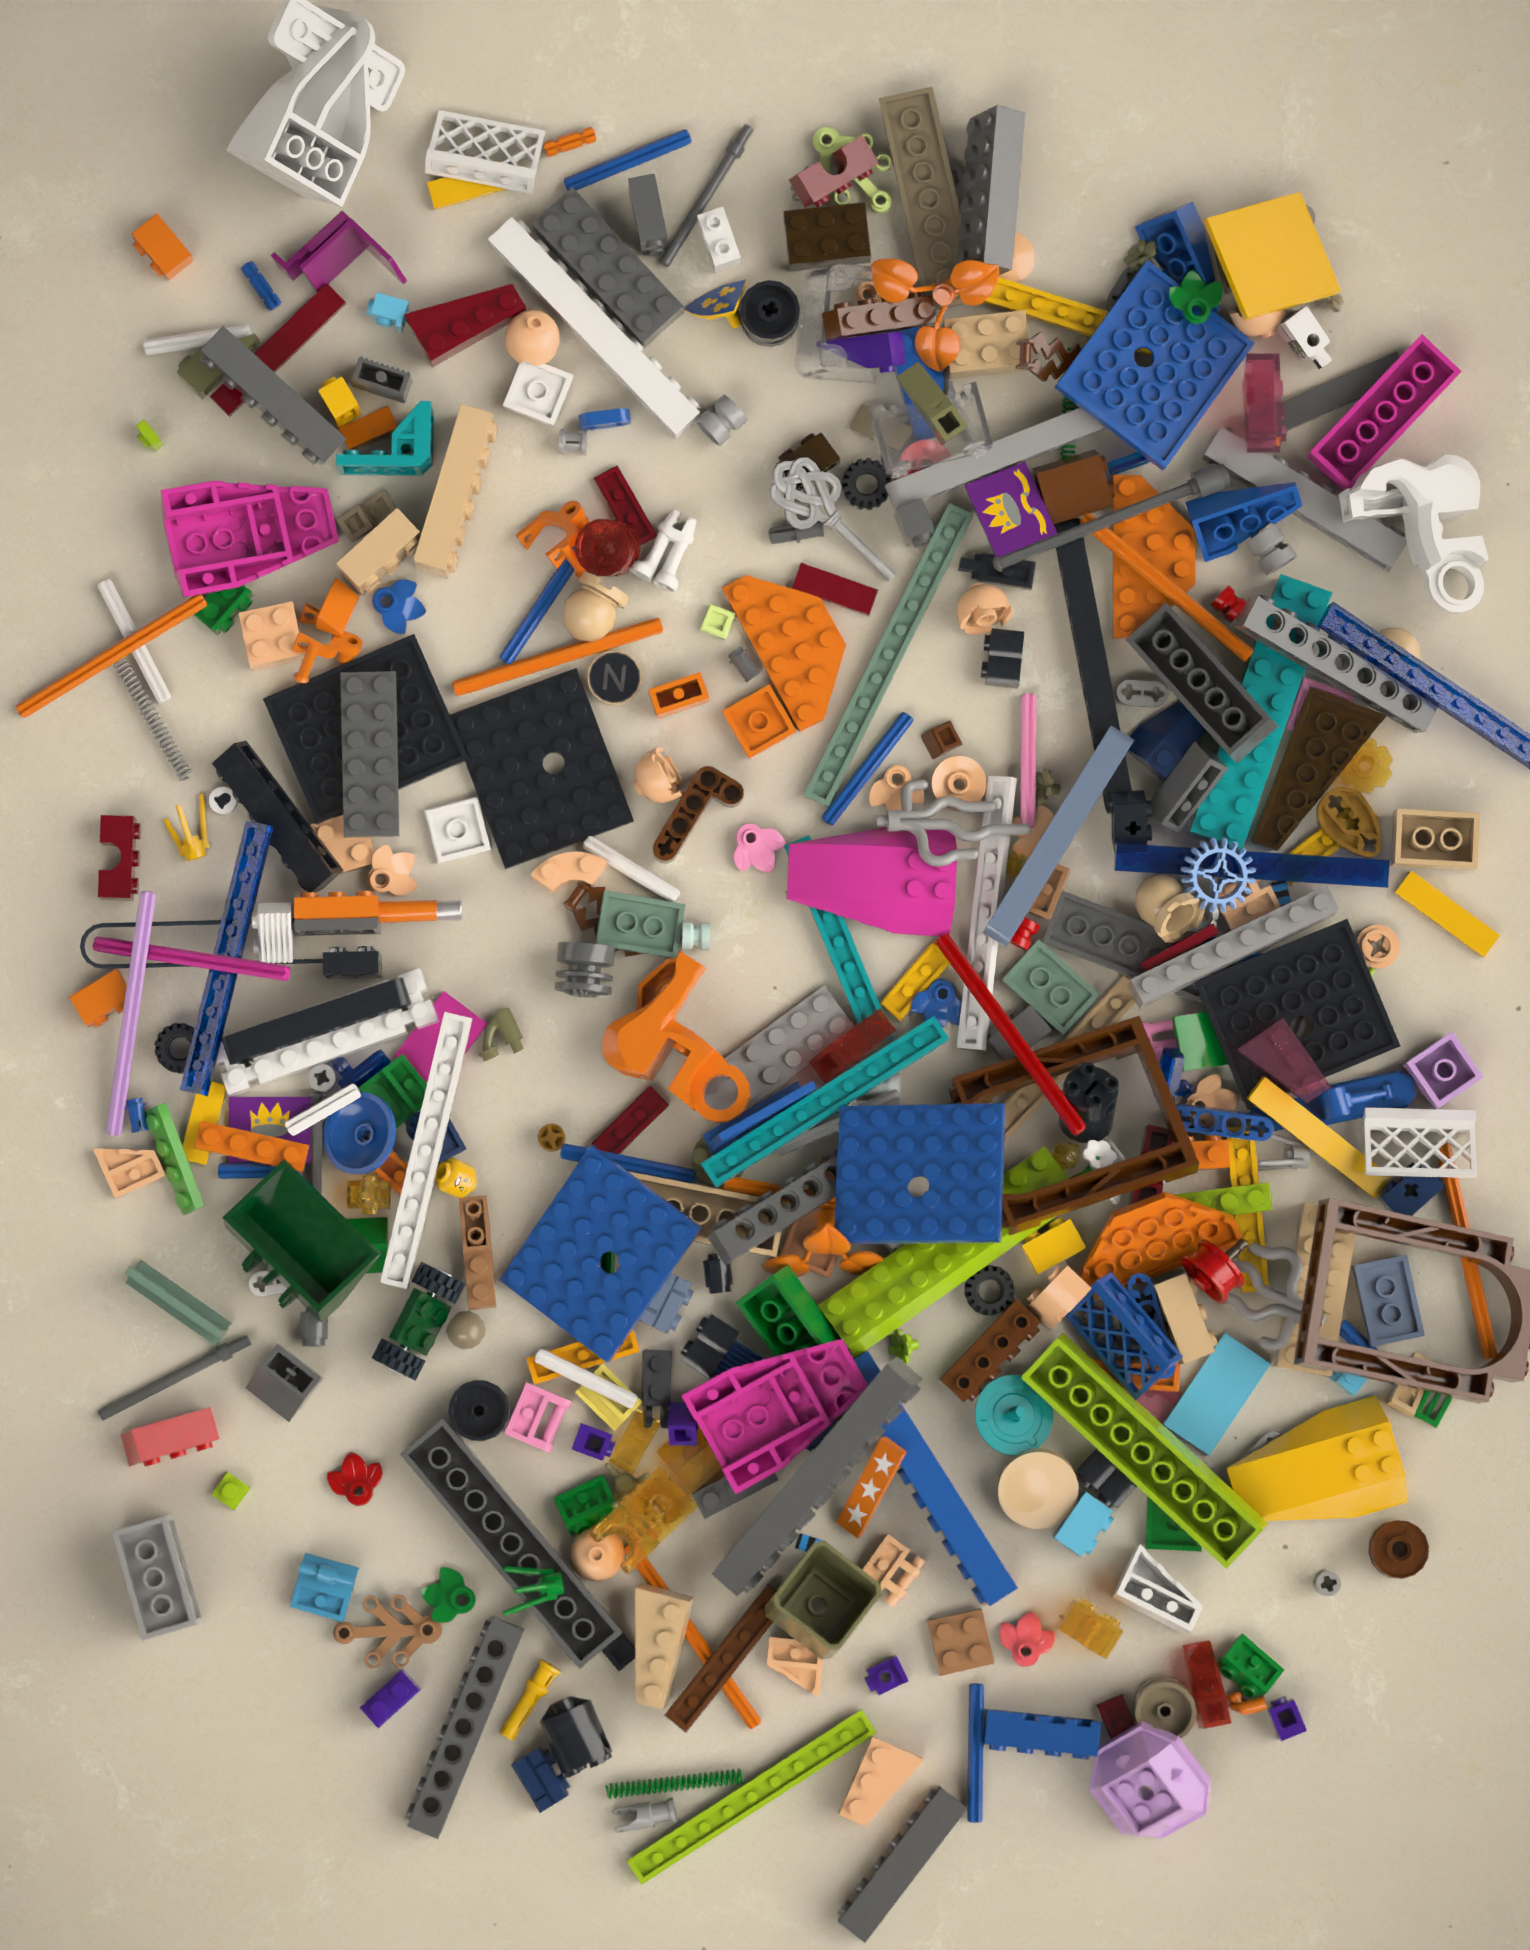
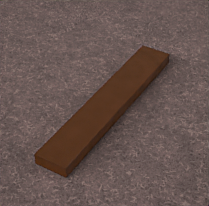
M767 1584L664 1714L667 1719L684 1733H687L773 1624L765 1614V1605L777 1591L771 1585Z

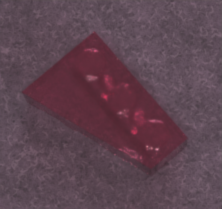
M1248 353L1246 355L1242 383L1247 453H1280L1281 442H1286V425H1282V419L1285 417V405L1281 403L1283 380H1280V353Z
M1284 1018L1277 1020L1235 1050L1304 1103L1310 1102L1331 1087Z

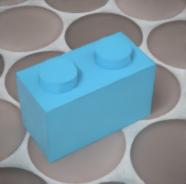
M1083 1492L1053 1538L1080 1557L1084 1553L1090 1555L1098 1543L1095 1537L1099 1531L1105 1532L1114 1520L1110 1516L1113 1510L1087 1492Z

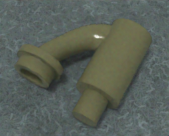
M505 1008L493 1014L484 1031L483 1052L479 1053L484 1062L499 1055L497 1051L499 1049L498 1046L493 1047L496 1030H499L505 1045L510 1044L514 1054L524 1050L520 1041L523 1036L510 1008Z

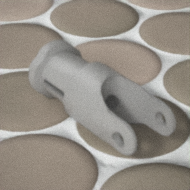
M668 1798L666 1802L655 1804L645 1802L612 1810L614 1815L625 1813L637 1815L632 1823L618 1826L614 1829L615 1832L619 1833L654 1827V1824L661 1822H677L673 1798Z

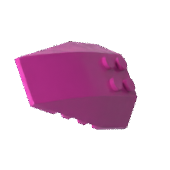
M210 481L160 491L165 535L174 576L183 597L238 588L339 542L327 488L281 487L271 484L252 485L242 482L225 483V481Z
M887 827L789 844L786 899L818 910H825L843 918H850L871 927L875 926L893 934L940 937L944 934L950 935L955 908L957 860L947 866H931L921 859L918 852L917 839L913 833L904 830L888 832ZM925 830L929 851L933 855L941 856L957 849L956 837L949 831Z
M843 1339L730 1368L681 1396L706 1437L733 1491L737 1494L789 1464L836 1418L847 1410L868 1385Z

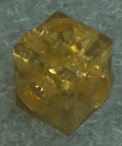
M363 1175V1180L347 1181V1209H362V1215H379V1209H390L391 1181H379L378 1175Z

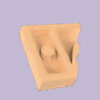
M101 1148L93 1150L115 1199L166 1176L155 1150Z
M769 1636L767 1665L815 1696H820L823 1659L821 1660L795 1639Z

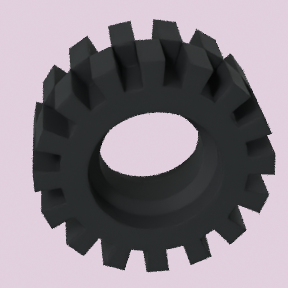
M866 458V460L858 459L856 463H851L844 473L842 480L844 497L850 501L853 507L855 505L861 510L863 508L872 510L873 507H880L888 498L885 485L892 482L890 472L888 473L887 467L885 465L882 466L878 460L872 461L871 458ZM870 474L875 477L878 486L873 493L863 494L857 489L856 481L861 475Z
M173 1023L171 1026L163 1028L164 1030L159 1032L157 1035L158 1039L154 1044V1051L158 1062L167 1070L179 1074L189 1073L194 1068H198L200 1062L204 1060V1053L206 1051L205 1040L200 1032L186 1023ZM176 1038H185L191 1045L189 1055L183 1059H176L170 1053V1044Z
M985 1266L968 1278L964 1287L967 1303L974 1311L982 1315L999 1314L1006 1310L1014 1299L1015 1288L1013 1279H1011L1007 1271L998 1266ZM985 1280H994L1000 1286V1295L994 1301H986L979 1294V1286Z

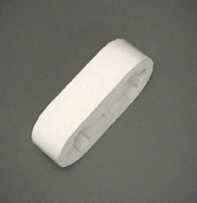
M268 1270L255 1273L249 1281L251 1292L259 1297L283 1294L287 1288L282 1283L278 1284L277 1278L274 1280V1285L265 1287V1292H261L260 1288H255L254 1283L259 1282L258 1277L263 1276L264 1278L269 1273Z

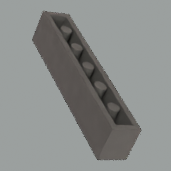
M941 1786L937 1790L932 1788L923 1799L926 1805L920 1813L916 1810L912 1813L905 1823L909 1827L904 1834H896L888 1845L892 1848L886 1857L881 1855L871 1868L875 1872L868 1880L864 1877L854 1890L858 1894L852 1902L846 1900L837 1912L840 1915L838 1922L864 1943H866L968 1809Z

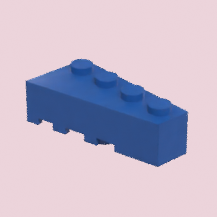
M986 1709L984 1744H989L990 1750L1006 1751V1746L1017 1747V1752L1033 1754L1034 1750L1045 1751L1044 1755L1061 1757V1753L1072 1754V1758L1089 1759V1756L1098 1757L1101 1722L1093 1719Z

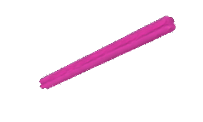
M97 936L94 938L93 950L131 957L133 942ZM151 944L148 947L147 960L287 981L291 972L289 966Z

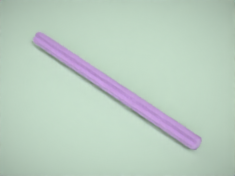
M141 891L139 897L106 1127L107 1134L113 1136H120L123 1128L156 894L151 891Z

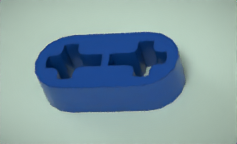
M627 408L587 412L578 415L579 428L583 431L621 427L631 424L630 410Z

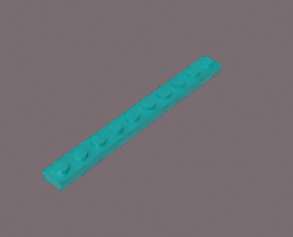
M935 1016L931 1017L702 1162V1168L715 1188H718L838 1112L840 1106L849 1105L949 1041V1037Z

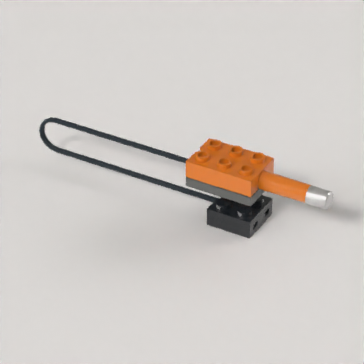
M357 891L356 896H347L345 892H328V897H319L315 892L300 893V898H294V918H292V923H294V931L298 936L381 934V923L461 921L463 919V907L461 899L380 901L378 896L372 894V891ZM252 919L152 922V926L252 924ZM136 922L101 923L87 929L80 943L83 958L95 968H129L130 964H98L93 962L86 954L85 941L88 935L95 929L135 927ZM359 946L357 951L348 952L346 947H330L329 952H323V959H294L291 963H274H323V975L327 979L382 978V955L379 951H375L373 946ZM146 963V968L192 967L173 963Z

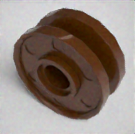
M1394 1520L1382 1524L1374 1531L1369 1540L1368 1554L1372 1565L1379 1573L1388 1578L1404 1579L1414 1576L1423 1569L1429 1556V1544L1426 1535L1418 1526L1409 1521ZM1395 1542H1401L1405 1546V1553L1400 1558L1392 1553V1546Z

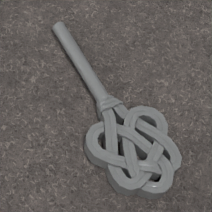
M809 458L782 461L775 465L772 472L773 483L769 488L770 498L775 504L784 509L785 519L792 527L797 529L811 528L819 521L822 525L835 529L887 581L894 577L896 573L841 521L842 517L833 504L840 497L842 487L836 476L832 473L821 472L816 463ZM802 466L807 468L809 472H806ZM788 470L787 476L782 477L783 471ZM811 481L814 482L820 497L816 496V492ZM825 481H827L831 486L830 494L825 484ZM797 483H801L805 493L796 490ZM794 499L807 503L808 507L794 503ZM819 505L824 507L827 515L819 511ZM795 513L807 518L805 520H798Z

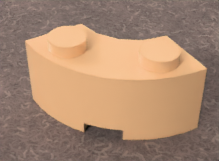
M566 852L555 855L541 863L532 872L531 878L553 894L562 886L570 883L583 882L593 887L607 868L608 862L590 853Z
M1058 1266L1047 1278L1051 1282L1042 1291L1037 1288L1027 1298L1030 1304L1026 1308L1049 1330L1053 1329L1092 1289L1068 1266H1065L1063 1269Z

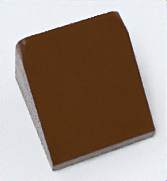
M951 721L936 726L921 735V739L932 759H936L963 745Z

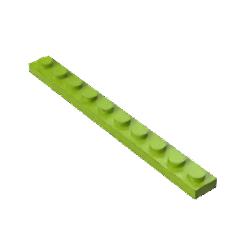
M860 1709L628 1859L627 1863L640 1884L646 1883L877 1733L864 1711Z

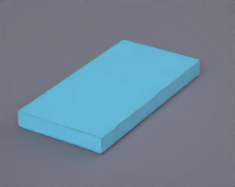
M1226 1333L1222 1335L1214 1347L1215 1352L1209 1354L1163 1423L1165 1427L1208 1456H1210L1271 1365L1268 1361Z

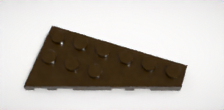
M1309 687L1251 842L1278 851L1387 715Z

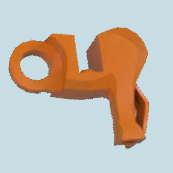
M679 951L677 958L665 960L639 983L636 1011L617 1019L607 1026L602 1037L601 1053L607 1063L623 1075L653 1081L667 1057L675 1048L686 1056L687 1059L668 1090L705 1119L714 1123H728L738 1118L746 1110L750 1100V1085L746 1076L736 1066L729 1065L704 1039L676 1022V1014L683 1006L699 978L707 970L702 964ZM717 1077L733 1079L738 1088V1096L735 1103L725 1110L711 1108L705 1099L707 1085Z

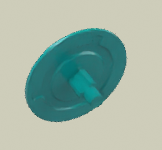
M1006 1375L990 1382L980 1393L975 1406V1423L979 1434L991 1448L1006 1455H1017L1029 1449H1037L1045 1442L1053 1425V1407L1032 1389L1020 1375Z

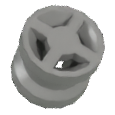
M319 1064L310 1070L308 1081L314 1090L326 1093L335 1087L337 1076L331 1067Z

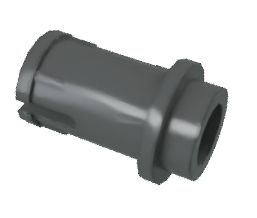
M740 646L728 655L730 658L729 663L734 664L747 683L761 672L746 654L748 652L747 649L743 650Z

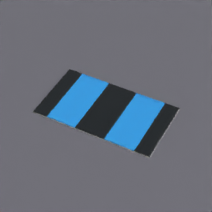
M1286 879L1272 882L1271 887L1280 906L1291 903Z
M799 1533L795 1548L807 1552L815 1542L823 1540Z

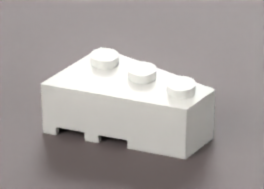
M1141 1544L1134 1549L1111 1597L1184 1635L1192 1632L1203 1608L1179 1582H1176L1165 1571V1568L1160 1563H1157L1146 1552V1549Z

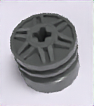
M559 942L557 962L569 965L568 970L556 971L555 976L565 978L567 982H555L554 990L564 992L569 996L584 998L611 995L612 987L600 985V982L613 981V976L601 973V968L614 966L615 947L582 942Z

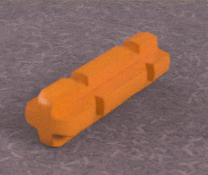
M588 127L582 129L580 133L576 131L557 137L556 141L554 139L545 141L543 147L546 155L550 157L557 155L558 151L563 153L581 147L583 143H586V145L594 143L596 135L594 129Z

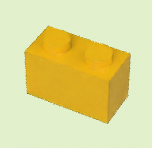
M332 377L321 384L322 388L318 390L320 397L338 428L362 415L359 404L343 377L338 379Z
M1061 1217L1047 1225L1050 1229L1049 1231L1040 1235L1037 1230L1024 1239L1025 1244L1020 1247L1036 1275L1086 1248L1071 1219L1064 1222Z

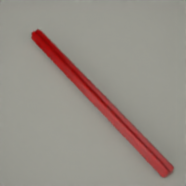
M944 934L936 940V945L1073 1135L1080 1134L1086 1127L1081 1117L950 935Z

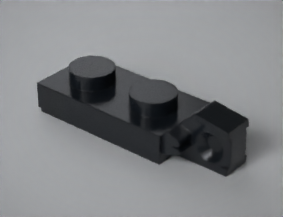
M975 554L974 560L960 558L958 571L972 573L971 579L978 582L1032 590L1036 562L1023 560L1003 568L999 572L993 566L995 555Z

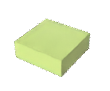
M709 604L700 631L726 640L735 613Z

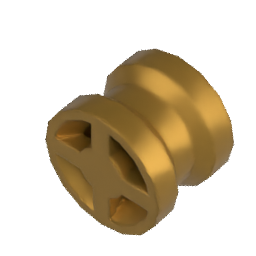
M553 1123L546 1124L539 1130L538 1142L544 1150L556 1152L565 1144V1133L559 1125Z

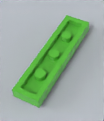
M167 1104L157 1105L145 1112L146 1123L152 1131L157 1153L162 1158L166 1168V1177L172 1184L175 1192L176 1204L184 1216L197 1211L205 1205Z

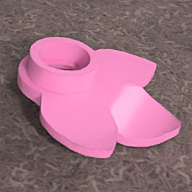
M753 823L744 824L736 833L738 845L733 852V860L740 871L746 870L752 864L758 870L770 873L775 866L774 851L782 849L786 842L782 835L772 828L761 829ZM753 832L755 835L754 840L747 842L746 835Z

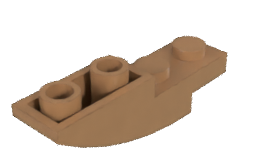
M487 1195L459 1198L468 1309L497 1308Z

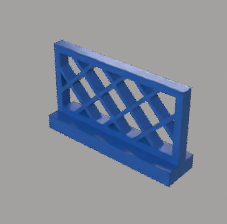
M797 1081L745 1110L738 1118L728 1123H722L706 1132L702 1137L712 1154L715 1155L807 1097L817 1087L813 1081L802 1087Z
M1110 1272L1097 1280L1091 1286L1092 1289L1065 1317L1131 1396L1137 1400L1173 1365L1177 1364L1183 1356L1114 1274ZM1095 1294L1104 1302V1308L1094 1307ZM1079 1310L1088 1312V1324L1082 1323L1075 1315ZM1095 1313L1105 1314V1327L1095 1325ZM1112 1316H1116L1122 1323V1329L1112 1328ZM1096 1331L1106 1333V1345H1102L1097 1341ZM1113 1334L1123 1336V1348L1113 1346ZM1130 1337H1133L1139 1343L1140 1351L1130 1349ZM1114 1353L1124 1354V1366H1118L1114 1361ZM1131 1355L1141 1358V1369L1131 1368ZM1148 1358H1151L1160 1368L1157 1372L1148 1370ZM1132 1374L1142 1376V1387L1140 1389L1132 1382Z

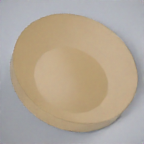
M1029 1449L1012 1457L1001 1470L997 1484L1000 1505L1006 1515L1017 1524L1032 1529L1052 1527L1063 1521L1075 1507L1079 1492L1077 1477L1071 1464L1060 1454L1047 1449Z

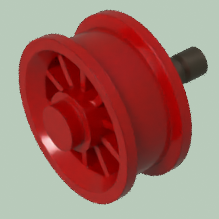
M1240 1238L1234 1246L1224 1253L1215 1244L1203 1239L1198 1243L1199 1249L1191 1256L1185 1255L1181 1259V1263L1188 1276L1193 1278L1194 1283L1203 1293L1215 1302L1224 1304L1228 1300L1227 1295L1234 1288H1241L1245 1284L1244 1278L1233 1263V1260L1248 1247V1244Z

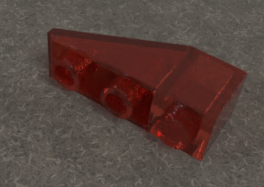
M878 1009L811 1059L809 1063L825 1084L829 1083L852 1068L897 1030L882 1010Z
M1210 1640L1182 1645L1197 1712L1198 1727L1207 1729L1231 1724L1227 1698Z

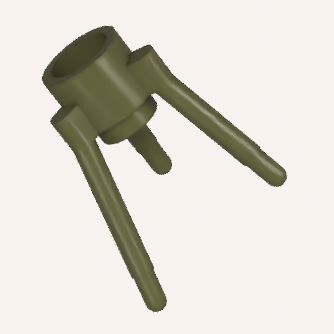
M606 1463L605 1467L616 1478L614 1485L619 1492L612 1506L614 1508L619 1506L626 1495L633 1494L638 1485L647 1480L650 1474L645 1473L635 1478L630 1473H620L610 1463Z

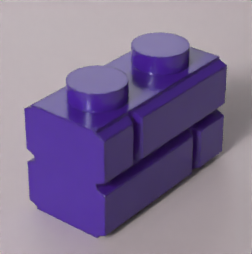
M402 1669L366 1701L360 1709L377 1728H380L422 1689Z

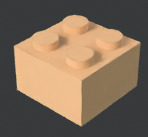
M292 601L238 613L249 665L252 671L303 660L305 653L292 651L296 637L300 632L296 609Z

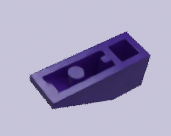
M888 332L818 342L819 348L868 369L879 368L880 373L895 372V366L906 365L902 332Z

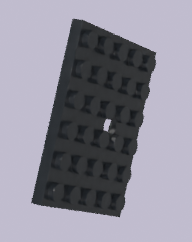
M415 634L312 677L307 683H298L263 698L317 825L343 815L341 673L396 671L399 790L469 759Z
M577 668L450 714L469 758L465 763L505 870L585 841L588 836L596 837L634 822ZM551 753L561 755L565 761L563 770L558 774H550L543 767L545 757Z
M1348 919L1194 982L1247 1110L1256 1107L1246 1098L1262 1076L1266 1077L1287 1094L1401 1046ZM1299 1016L1309 1018L1313 1024V1030L1306 1038H1299L1292 1032V1022Z

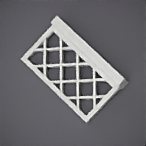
M439 110L430 147L426 154L425 173L532 194L545 131ZM443 120L454 122L457 128L447 133L441 125ZM474 126L481 127L484 133L473 138L468 129ZM499 132H506L511 138L500 143L494 135ZM463 133L468 141L457 146L452 137ZM526 137L538 139L537 144L526 148L521 140ZM489 138L495 146L484 152L478 143ZM445 141L452 148L448 152L435 150L437 145ZM516 143L521 152L511 157L505 148ZM473 146L479 154L475 157L465 156L462 151ZM500 151L506 159L502 162L491 161L489 156ZM527 157L532 165L531 168L518 166L516 162Z
M1365 1108L1362 1118L1365 1175L1476 1178V1110ZM1370 1130L1382 1131L1387 1138L1378 1145L1371 1138ZM1401 1131H1409L1415 1137L1407 1146L1396 1137ZM1428 1132H1437L1443 1139L1436 1146H1433L1424 1136ZM1456 1133L1469 1134V1141L1463 1147L1451 1138ZM1391 1140L1402 1149L1394 1158L1383 1149ZM1419 1141L1430 1150L1422 1158L1411 1150ZM1446 1142L1457 1150L1450 1159L1438 1150ZM1377 1153L1381 1154L1389 1162L1384 1167H1372L1371 1159ZM1404 1154H1407L1416 1164L1412 1168H1404L1397 1161ZM1434 1154L1444 1164L1440 1168H1431L1425 1161ZM1462 1155L1470 1162V1169H1459L1452 1162Z

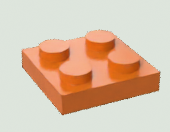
M770 684L722 711L723 716L749 760L797 733Z

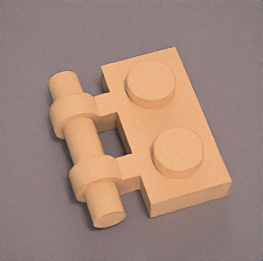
M1262 869L1247 874V877L1255 879V883H1246L1245 887L1250 888L1252 892L1251 895L1245 897V902L1241 903L1235 898L1236 908L1232 909L1228 905L1226 906V912H1221L1230 931L1281 907L1271 886L1260 890L1257 883L1266 879ZM1237 882L1226 883L1222 891L1219 892V897L1232 892Z
M887 1534L862 1570L881 1584V1591L884 1587L891 1591L885 1601L894 1607L900 1598L903 1599L907 1594L905 1590L913 1579H917L922 1573L920 1569L926 1561L917 1555L911 1564L904 1559L910 1550ZM900 1566L905 1570V1573L895 1584L890 1581V1578Z

